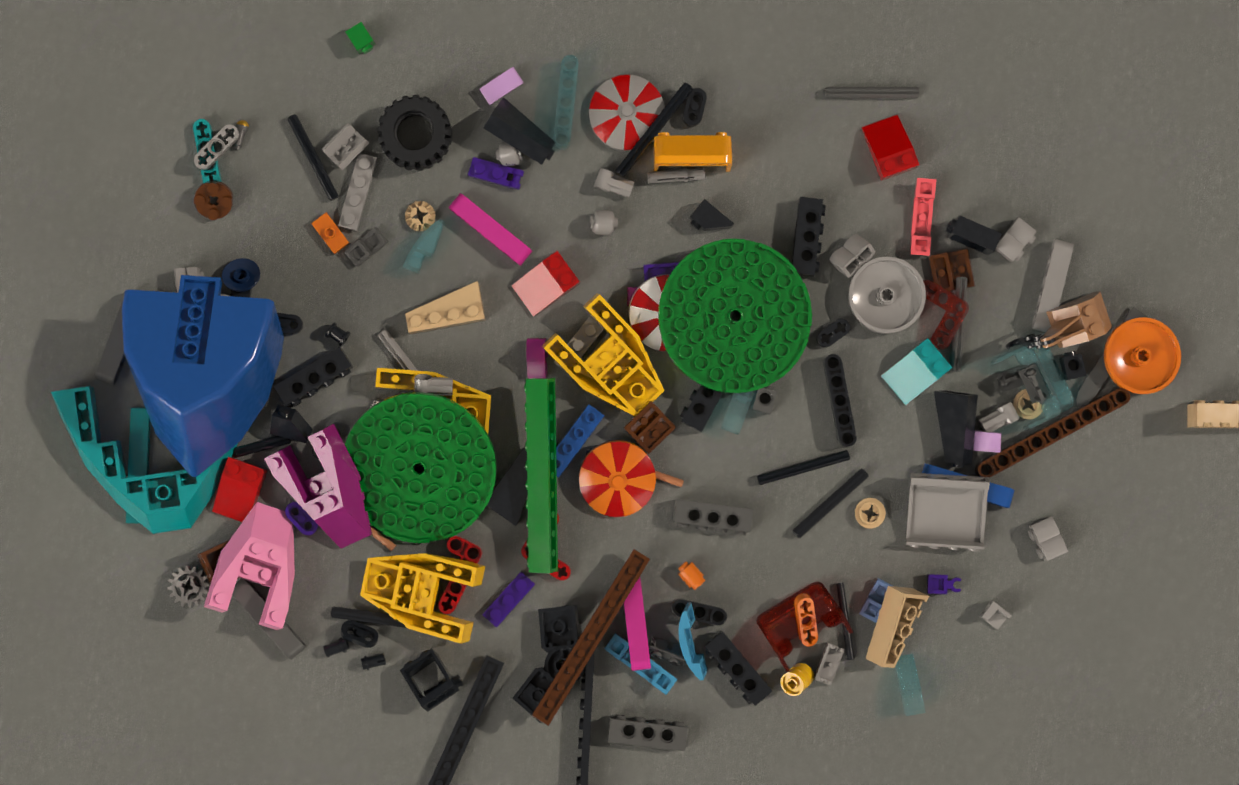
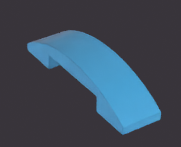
M688 602L679 622L680 647L691 671L699 680H704L708 669L704 654H696L690 630L695 621L692 603Z
M615 633L604 649L631 668L629 643ZM650 659L651 669L635 671L665 695L668 694L678 680L652 659Z

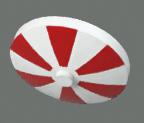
M670 274L654 276L643 282L634 292L628 310L630 326L639 335L641 342L659 351H666L659 330L658 307L663 287Z

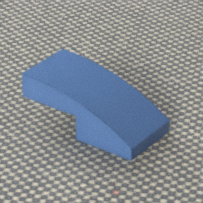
M877 578L859 614L877 623L887 587L893 585Z

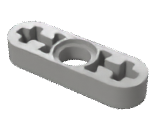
M234 125L224 126L195 155L194 163L200 170L209 169L238 140L239 131ZM227 130H235L233 132L235 136L233 138L229 136L225 140L228 143L227 145H225V143L221 139H219L220 136H222L223 139L227 136ZM219 142L222 144L220 152L212 151L211 146L213 143ZM208 149V151L215 157L212 159L209 156L206 159V161L208 162L206 165H204L203 163L199 165V158H205L208 155L205 151Z

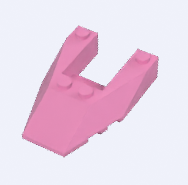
M256 502L220 553L204 607L221 613L227 611L237 578L239 577L270 587L259 625L275 630L283 629L295 576L294 524L287 518L285 511Z

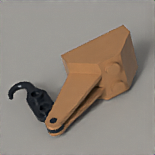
M1092 292L1047 311L1051 327L1045 334L1036 336L1035 334H1029L1007 343L1006 348L1010 349L1013 346L1023 345L1027 346V348L1036 346V349L1042 347H1052L1056 344L1058 348H1065L1105 335L1112 328L1101 292Z

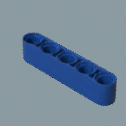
M924 464L922 473L967 476L929 464ZM990 482L987 502L1010 508L1015 490Z

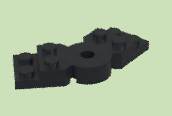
M577 605L538 609L541 648L548 655L546 656L544 667L535 668L512 698L531 716L559 672L561 663L567 659L582 634V628L578 622ZM584 669L582 670V672H581V674L579 675V677H578V679L576 680V682H577V681L581 678V676L583 675Z

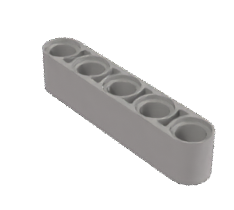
M1058 239L1053 240L1032 321V329L1047 332L1051 327L1046 312L1059 307L1073 252V243Z

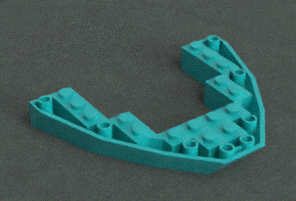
M86 386L51 392L57 410L85 467L119 506L153 534L192 528L216 492L227 459L232 457L235 451L234 448L238 444L196 477L190 476L186 470L126 478L121 441L103 443L101 441L94 387Z

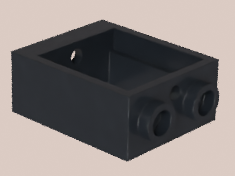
M960 215L955 219L953 218L946 228V232H948L947 238L986 255H990L995 251L1002 233Z
M432 648L423 651L420 657L414 661L407 662L400 669L421 707L427 712L459 691L458 686L441 658ZM435 661L447 681L426 696H423L412 676Z

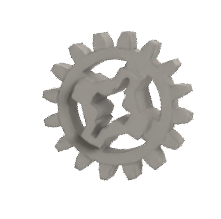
M186 566L185 571L182 567L178 568L179 574L173 572L172 575L175 578L168 580L172 583V586L167 588L173 591L169 596L176 597L175 603L181 601L182 607L186 603H188L189 608L193 607V602L197 606L200 605V599L206 600L204 594H208L209 591L206 590V587L211 585L205 581L208 579L207 576H202L204 570L197 572V566H194L192 570L190 566ZM189 573V575H187V579L180 580L181 576ZM197 577L201 582V586L197 582ZM187 583H190V585L193 586V589L188 590V587H186L185 585ZM177 587L180 588L181 595L178 593ZM193 593H199L196 598L190 599Z

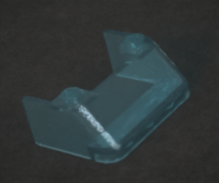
M1022 346L991 361L992 365L1015 355L1021 365L1026 366L1036 363L1051 398L1045 400L1042 404L1044 417L1024 426V430L1032 429L1062 414L1073 406L1074 397L1049 347L1036 349V346L1033 348Z

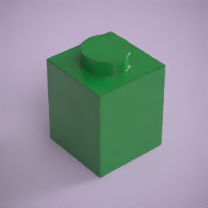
M362 22L345 31L359 55L370 52L373 46L376 45Z

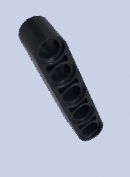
M830 354L824 359L823 367L837 440L841 446L850 447L855 444L857 436L843 364L838 355ZM829 358L837 360L836 368L828 366ZM833 377L840 378L841 385L839 387L832 385L831 380ZM840 395L844 398L845 403L843 406H838L835 403L836 396ZM841 414L848 417L846 425L839 423V416ZM844 433H849L852 437V441L849 444L844 443L842 440Z

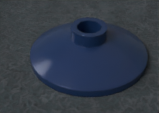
M246 258L231 261L222 272L224 285L235 292L250 290L260 279L258 265Z

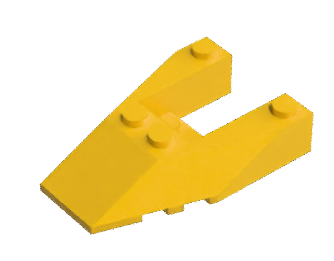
M596 293L583 307L610 334V337L584 362L556 333L542 345V348L583 390L636 416L650 401L654 402L664 392V389L639 335L600 294Z
M377 368L375 387L414 391L415 376L418 374H428L432 377H448L436 372ZM453 380L452 395L440 396L451 399L470 411L488 434L491 395Z
M427 553L371 557L367 559L360 596L379 609H383L390 617L397 619L408 629L462 644L470 641L474 622L433 611L439 581L442 578L472 587L482 585L485 566Z

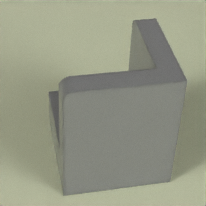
M990 601L979 616L995 629H999L1007 618L1010 619L1012 615L994 601Z

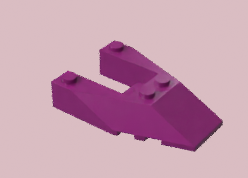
M334 424L308 437L325 470L310 479H307L290 445L264 458L273 477L341 549L372 535L368 511L365 512L363 502L365 496L364 492H361L359 482L361 476Z

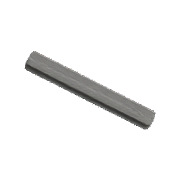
M386 329L378 334L379 339L403 370L418 371Z

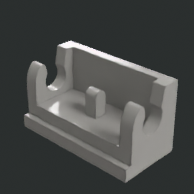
M826 642L814 674V680L831 685L845 649Z

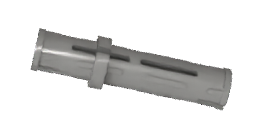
M683 167V169L647 171L648 184L705 180L704 167L695 169Z

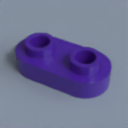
M297 502L287 505L285 514L297 529L304 535L314 534L318 524ZM293 508L299 510L297 515H292L291 510ZM310 522L312 524L311 529H305L304 524Z

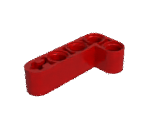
M453 536L447 542L448 550L461 557L460 560L479 563L483 553L478 545L460 536ZM454 539H458L461 542L459 550H454L451 547V542ZM470 548L478 550L477 558L472 559L469 557L468 551ZM449 581L439 601V610L443 614L454 612L468 585L459 583L461 591L454 593L451 590V585L454 582ZM447 593L457 597V600L453 598L450 603L453 607L445 610L443 602H447L450 596H447Z

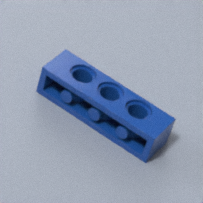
M590 404L556 448L557 477L562 475L605 417V415Z

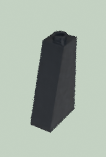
M502 98L483 127L541 165L546 159L550 160L555 152L552 148L556 142L505 98Z
M948 390L935 391L934 396L945 462L953 463V467L963 468L965 464L972 463L978 395Z
M525 447L496 486L487 504L489 508L515 526L519 523L528 497V490L526 489L527 470L525 468L527 451Z

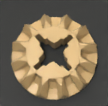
M415 201L408 206L405 212L407 225L415 231H426L435 222V211L427 202ZM418 208L421 213L426 214L423 216V224L418 218H413L417 215Z
M1026 389L1018 392L1013 399V406L1018 416L1023 419L1038 417L1043 411L1044 404L1036 402L1031 404L1032 409H1022L1025 405L1024 400L1030 401Z
M865 498L855 508V518L865 528H876L885 519L886 511L884 505L875 498ZM872 505V511L878 514V516H871L868 522V516L862 510H869Z

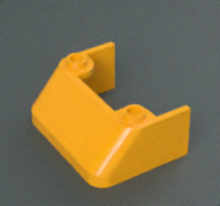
M660 132L658 136L654 137V171H658V166H726V172H730L732 167L731 136H727L726 132H717L716 135H670L668 132Z

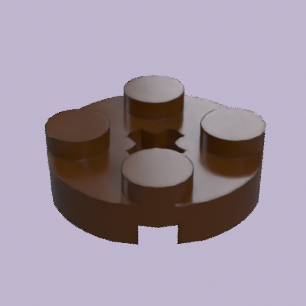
M207 181L197 189L194 204L202 216L210 220L220 219L230 212L233 206V194L226 184L219 181ZM210 196H212V197L217 196V197H218V200H217V203H218V204H215V203L212 204V203H210V198H209V197H210Z

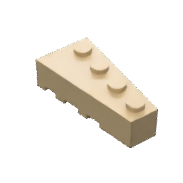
M478 281L405 313L408 333L410 334L486 321Z
M1193 400V404L1187 405V428H1239V401L1225 404V401L1216 400L1213 403H1205V400Z
M887 587L868 647L867 660L881 667L895 668L905 647L903 642L905 638L911 635L913 631L911 626L915 618H919L922 612L919 609L923 601L927 602L928 595L913 588Z

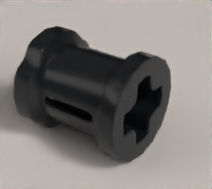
M334 322L326 332L325 337L332 338L342 347L351 333L349 331L345 332Z

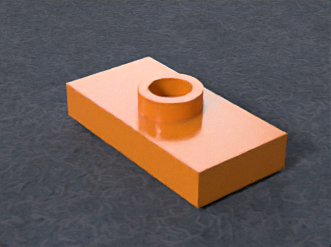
M327 212L311 223L334 254L350 243Z

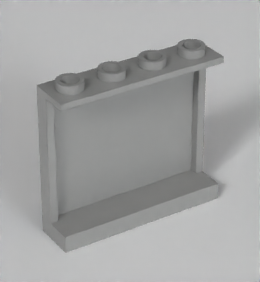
M911 473L906 545H910L913 548L929 546L932 549L948 547L950 550L968 548L969 551L974 552L984 549L987 496L990 486L989 478Z

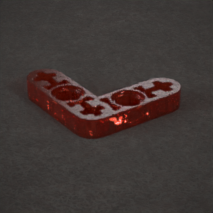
M923 280L924 285L930 284L929 288L937 291L935 294L926 292V299L946 310L931 337L932 344L938 350L946 349L967 315L969 305L965 300L931 280ZM941 293H946L948 296V300L944 304L939 301ZM956 304H958V305L962 304V305H961V308H963V311H958L957 314L955 315V316H958L959 318L957 319V318L954 317V316H950L951 313H952V314H955V313H956V311H957V308L955 307ZM948 319L954 321V327L951 330H948L945 326ZM941 330H943L946 333H949V336L944 335V337L942 338L944 344L938 345L939 342L937 341V338H941L944 334L943 332H941Z

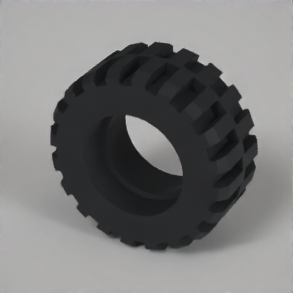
M413 95V97L403 96L402 100H394L392 102L393 105L387 106L384 110V115L379 119L380 126H378L377 132L382 150L400 168L404 167L410 171L412 169L422 171L423 168L428 167L429 169L433 167V164L439 163L443 155L448 153V147L452 142V128L445 111L438 103L431 101L430 98L425 96L423 98L419 97V95ZM412 116L424 117L430 122L433 129L432 140L426 147L420 150L404 148L397 137L399 125L405 119Z

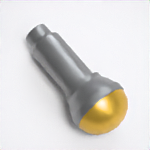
M240 120L236 124V128L239 131V138L235 142L236 149L241 148L244 135L249 129V124L245 120Z

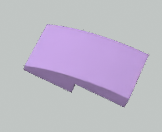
M512 67L479 90L489 105H492L524 82L515 68Z
M975 430L973 450L1000 453L1002 433Z

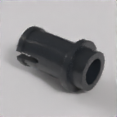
M339 638L337 642L323 646L327 657L340 652L346 653L350 649L348 641Z
M384 653L361 658L363 670L367 669L369 671V668L386 665Z

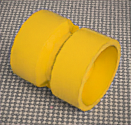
M795 664L781 678L780 683L784 692L791 696L801 694L813 682V670L807 664Z

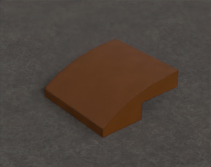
M968 249L929 256L936 294L955 291L957 277L967 278V288L975 287Z
M650 401L623 428L650 454L676 426Z

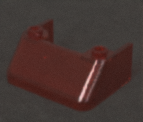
M821 582L811 583L760 614L756 620L760 630L786 672L790 671L783 658L788 656L793 650L790 641L799 636L794 600L798 595L805 593L813 600L817 625L823 622L825 626L832 628L843 623L850 634L853 633L842 610ZM803 601L802 607L804 610H806L805 602L807 601ZM804 617L802 619V624H807L811 620V617Z

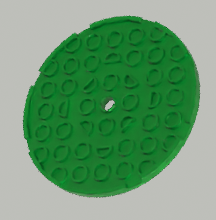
M733 238L705 244L688 254L678 263L663 287L658 307V323L666 351L675 365L686 376L696 383L715 391L745 393L759 390L785 376L798 362L808 343L812 326V308L806 285L788 259L773 248L762 243ZM734 310L740 313L738 321H732L730 318V314Z
M410 392L386 398L373 405L358 419L345 442V447L361 476L359 482L361 492H364L365 499L363 502L365 512L368 511L370 526H374L382 531L384 535L411 543H430V541L445 540L464 531L478 519L489 503L496 481V457L492 442L482 424L470 411L446 397L432 393ZM421 463L424 471L421 473L414 470L415 464Z

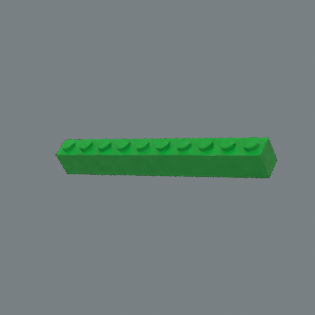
M528 378L524 385L526 393L524 409L527 418L525 423V431L527 432V441L525 443L527 461L525 468L527 470L526 489L528 490V499L526 500L528 518L526 526L528 528L527 547L529 551L527 566L529 567V573H553L558 571L555 378Z

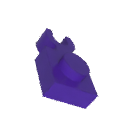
M927 574V594H947V589L953 592H960L961 589L954 588L953 584L955 581H961V579L954 577L948 580V575Z

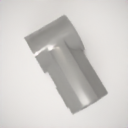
M600 168L594 187L629 198L635 182Z
M418 374L415 376L414 392L452 395L453 378Z
M1008 402L978 421L984 432H993L1002 426H1007L1017 421L1020 417L1013 404Z

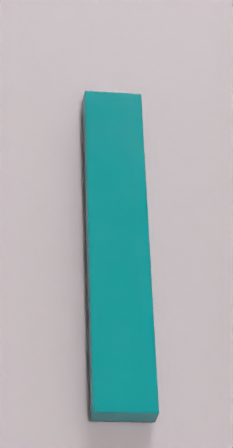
M131 408L128 478L148 475L151 421L145 408ZM126 512V523L141 524Z

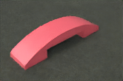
M917 178L911 225V255L930 256V236L936 179Z

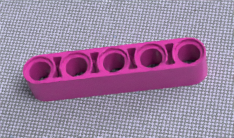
M459 193L448 207L518 265L521 266L533 252L527 245L463 194Z
M639 577L624 601L632 671L651 669L641 579Z

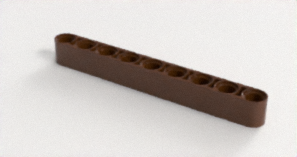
M1124 388L1112 390L1001 450L1000 453L997 452L984 459L975 467L977 476L990 478L1124 406L1130 400L1129 391ZM1117 392L1123 394L1124 399L1122 402L1116 400ZM1101 401H1104L1107 405L1105 411L1099 409ZM1084 410L1090 413L1088 420H1084L1082 417ZM1067 419L1073 421V428L1071 430L1065 426ZM1050 428L1055 429L1057 432L1054 439L1048 435ZM1034 437H1037L1040 441V445L1037 448L1033 447L1031 443ZM1017 446L1023 449V454L1020 457L1016 456L1014 452ZM1000 455L1006 458L1004 466L998 464V457ZM983 464L988 465L990 469L987 475L981 473V466Z

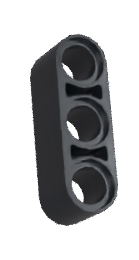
M677 599L672 604V611L678 617H681L682 613L676 612V604L682 602L687 605L688 602H691L693 611L696 607H703L705 610L702 617L695 616L696 621L722 625L727 620L726 612L720 607L685 599ZM716 611L723 613V619L719 622L713 620V614Z

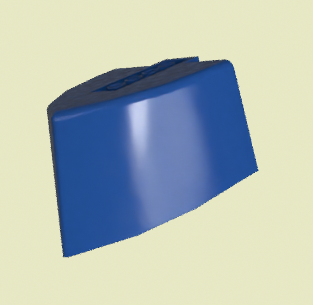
M181 275L178 293L125 290L122 304L123 346L125 357L155 434L189 475L196 477L243 439L268 401L282 355L284 335L275 304L272 300L220 296L222 287L220 277Z

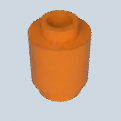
M686 561L678 568L680 571L678 575L689 588L692 587L693 590H696L705 582L703 573L692 561L690 563Z

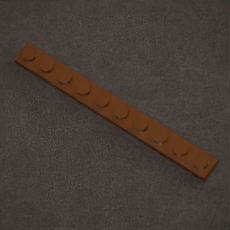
M633 549L533 712L532 716L549 726L650 560L648 557Z

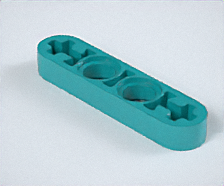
M198 119L193 125L197 152L201 150L203 142H209L213 138L211 124L205 119ZM202 123L203 125L207 126V128L204 129V133L206 136H209V138L203 137L202 132L198 130V128L201 127ZM215 143L211 146L213 152H216ZM207 151L206 153H207L208 155H207L205 158H202V157L199 158V160H200V165H201L202 163L205 164L206 159H207L209 156H210L212 159H213L215 156H213L209 151ZM218 160L214 163L212 170H201L203 183L211 181L210 176H206V174L216 173V175H212L215 182H222Z

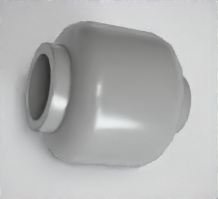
M501 142L499 149H496V158L500 160L503 166L519 165L525 159L524 153L506 142Z
M596 210L594 214L590 215V229H593L594 234L611 235L614 229L618 227V218H615L614 213L610 210Z

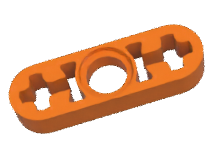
M803 593L795 598L794 606L799 639L804 646L810 647L818 641L813 600L808 594ZM803 601H807L805 602L806 610L802 607ZM804 617H811V620L807 624H802V619ZM806 630H808L809 633L811 634V635L809 636V639H806V638L808 637Z

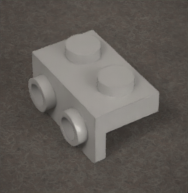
M347 123L322 148V151L343 170L364 150L369 142Z

